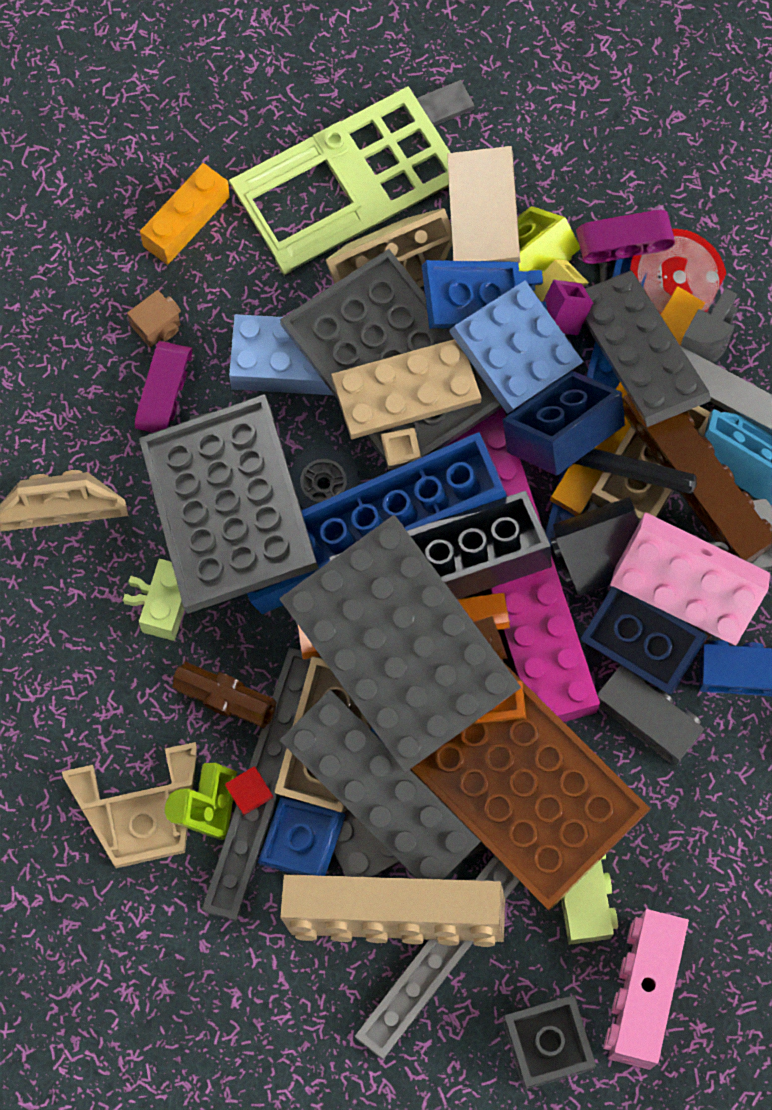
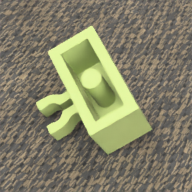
M159 559L151 585H147L137 577L130 576L129 579L130 586L138 587L147 596L142 594L137 596L125 594L123 602L131 606L144 605L139 619V625L143 633L175 641L185 609L182 604L172 562Z

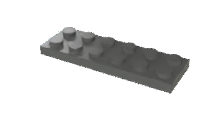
M632 270L585 289L593 301V305L584 322L647 427L711 401L709 390Z
M331 689L279 739L417 879L443 880L481 842L411 770L403 771L385 744Z

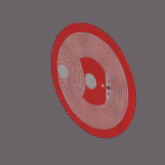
M672 229L675 245L666 251L632 257L630 270L633 271L640 283L647 273L643 289L660 315L677 286L704 301L706 304L702 311L707 313L726 276L724 263L716 249L706 239L688 230Z

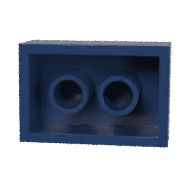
M574 371L568 372L502 419L507 453L557 476L625 426L622 392Z
M612 586L580 640L668 694H673L708 636L683 620Z

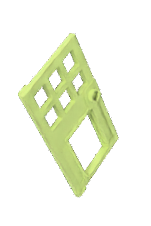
M407 86L230 179L229 184L275 257V262L280 271L285 276L299 266L449 187L447 153H450L411 89ZM404 106L415 122L394 133H390L381 117ZM373 123L382 139L359 150L350 134ZM420 131L429 148L410 158H406L397 142ZM389 148L398 164L375 175L365 159ZM436 156L445 173L423 184L413 167ZM325 161L352 204L278 242L253 199ZM405 173L414 189L394 200H390L381 184Z

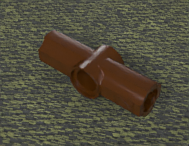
M185 661L181 666H178L173 676L172 688L175 691L203 702L204 706L226 717L233 715L263 729L271 723L275 715L277 704L275 699L247 688L241 681L227 674L218 672L216 675Z

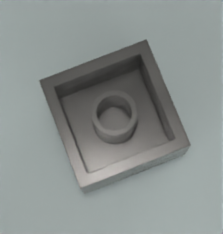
M574 995L504 1015L502 1022L523 1091L592 1071L596 1067Z

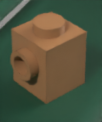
M159 290L127 312L130 326L149 348L161 339L164 341L171 339L178 332V326L181 325L179 319L181 310L170 296L165 298Z

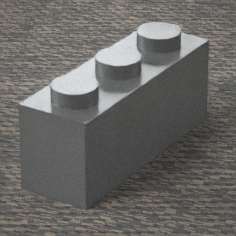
M621 665L597 694L600 702L599 708L676 767L705 728L700 725V719L688 710L681 711L672 704L673 699L665 691L658 688L654 690L645 683L646 680Z

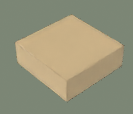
M415 428L381 434L388 470L399 468L421 458Z

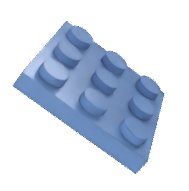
M526 280L449 330L452 337L507 414L583 362Z

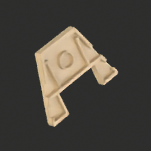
M196 742L165 749L171 784L100 800L93 765L62 771L64 780L115 868L185 853L188 828L171 823L166 818L165 804L170 794L175 790L185 788L193 790L197 758Z

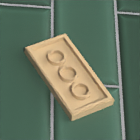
M512 146L447 153L453 261L521 263Z

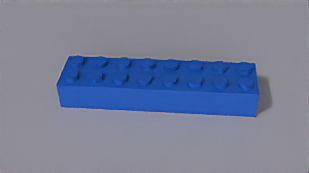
M478 432L302 510V514L320 569L330 562L329 557L342 553L394 514L406 531L508 497L488 448ZM319 569L247 593L249 600L261 614L283 606L279 599Z

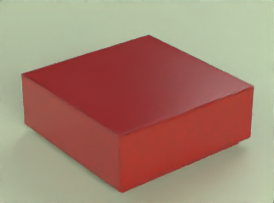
M255 766L225 783L227 790L243 816L274 798Z

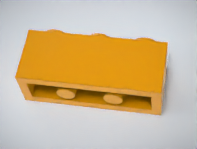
M202 163L140 230L143 247L168 265L230 198L228 181Z

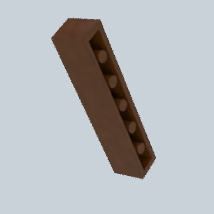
M628 394L623 396L624 417L659 465L693 473L697 476V486L693 493L680 492V494L715 542L726 544L729 547L728 553L749 563L769 551L772 547V525L766 519H761L757 514L752 498L745 491L741 492L735 484V478L730 468L725 464L721 465L710 441L706 437H701L694 428L695 423L691 415L685 411L647 427Z

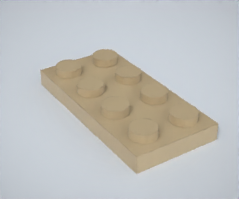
M455 339L331 374L351 440L481 403L482 398L470 362Z

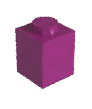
M554 279L543 302H546L548 313L563 333L578 335L593 305V301L582 284Z

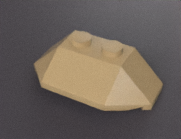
M441 208L402 219L350 242L325 261L335 284L390 249L416 284L421 287L424 286L421 265L426 260H446L448 252L453 246L452 227L445 209Z
M70 470L64 472L61 476L52 477L46 474H36L30 476L28 480H20L0 503V532L128 516V508L125 499L88 472L83 473L79 470Z

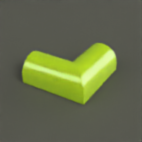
M217 763L202 764L198 792L188 788L172 792L165 804L166 818L171 823L216 839L225 840L229 829L233 798L227 790L225 783L234 779L237 776V771Z

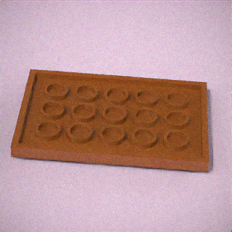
M505 664V666H506L507 669L510 671V673L513 675V677L516 679V681H522V680ZM522 681L526 718L471 724L411 769L550 911L651 809Z

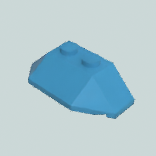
M713 409L709 414L705 437L712 444L715 451L714 455L721 465L725 464L730 468L737 486L749 492L754 498L767 499L772 506V435L740 415Z

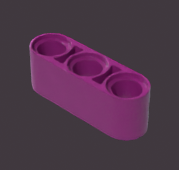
M653 210L591 221L580 225L576 229L582 259L586 264H596L630 258L636 255L666 251L675 245L669 215L665 210Z
M161 340L158 341L137 409L135 429L155 433L167 429L170 420L174 421L179 401H176L179 390H183L188 373L185 371L187 361L192 359L191 347Z

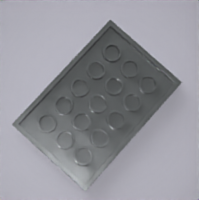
M390 249L280 319L283 329L336 398L337 394L331 374L454 339L449 332L450 329H429L425 294ZM471 362L470 365L482 397L481 403L366 435V438L385 463L386 459L381 434L415 428L421 457H424L442 449L503 408Z
M266 395L139 438L182 604L187 614L319 569Z
M395 514L279 598L404 772L417 765L521 688Z

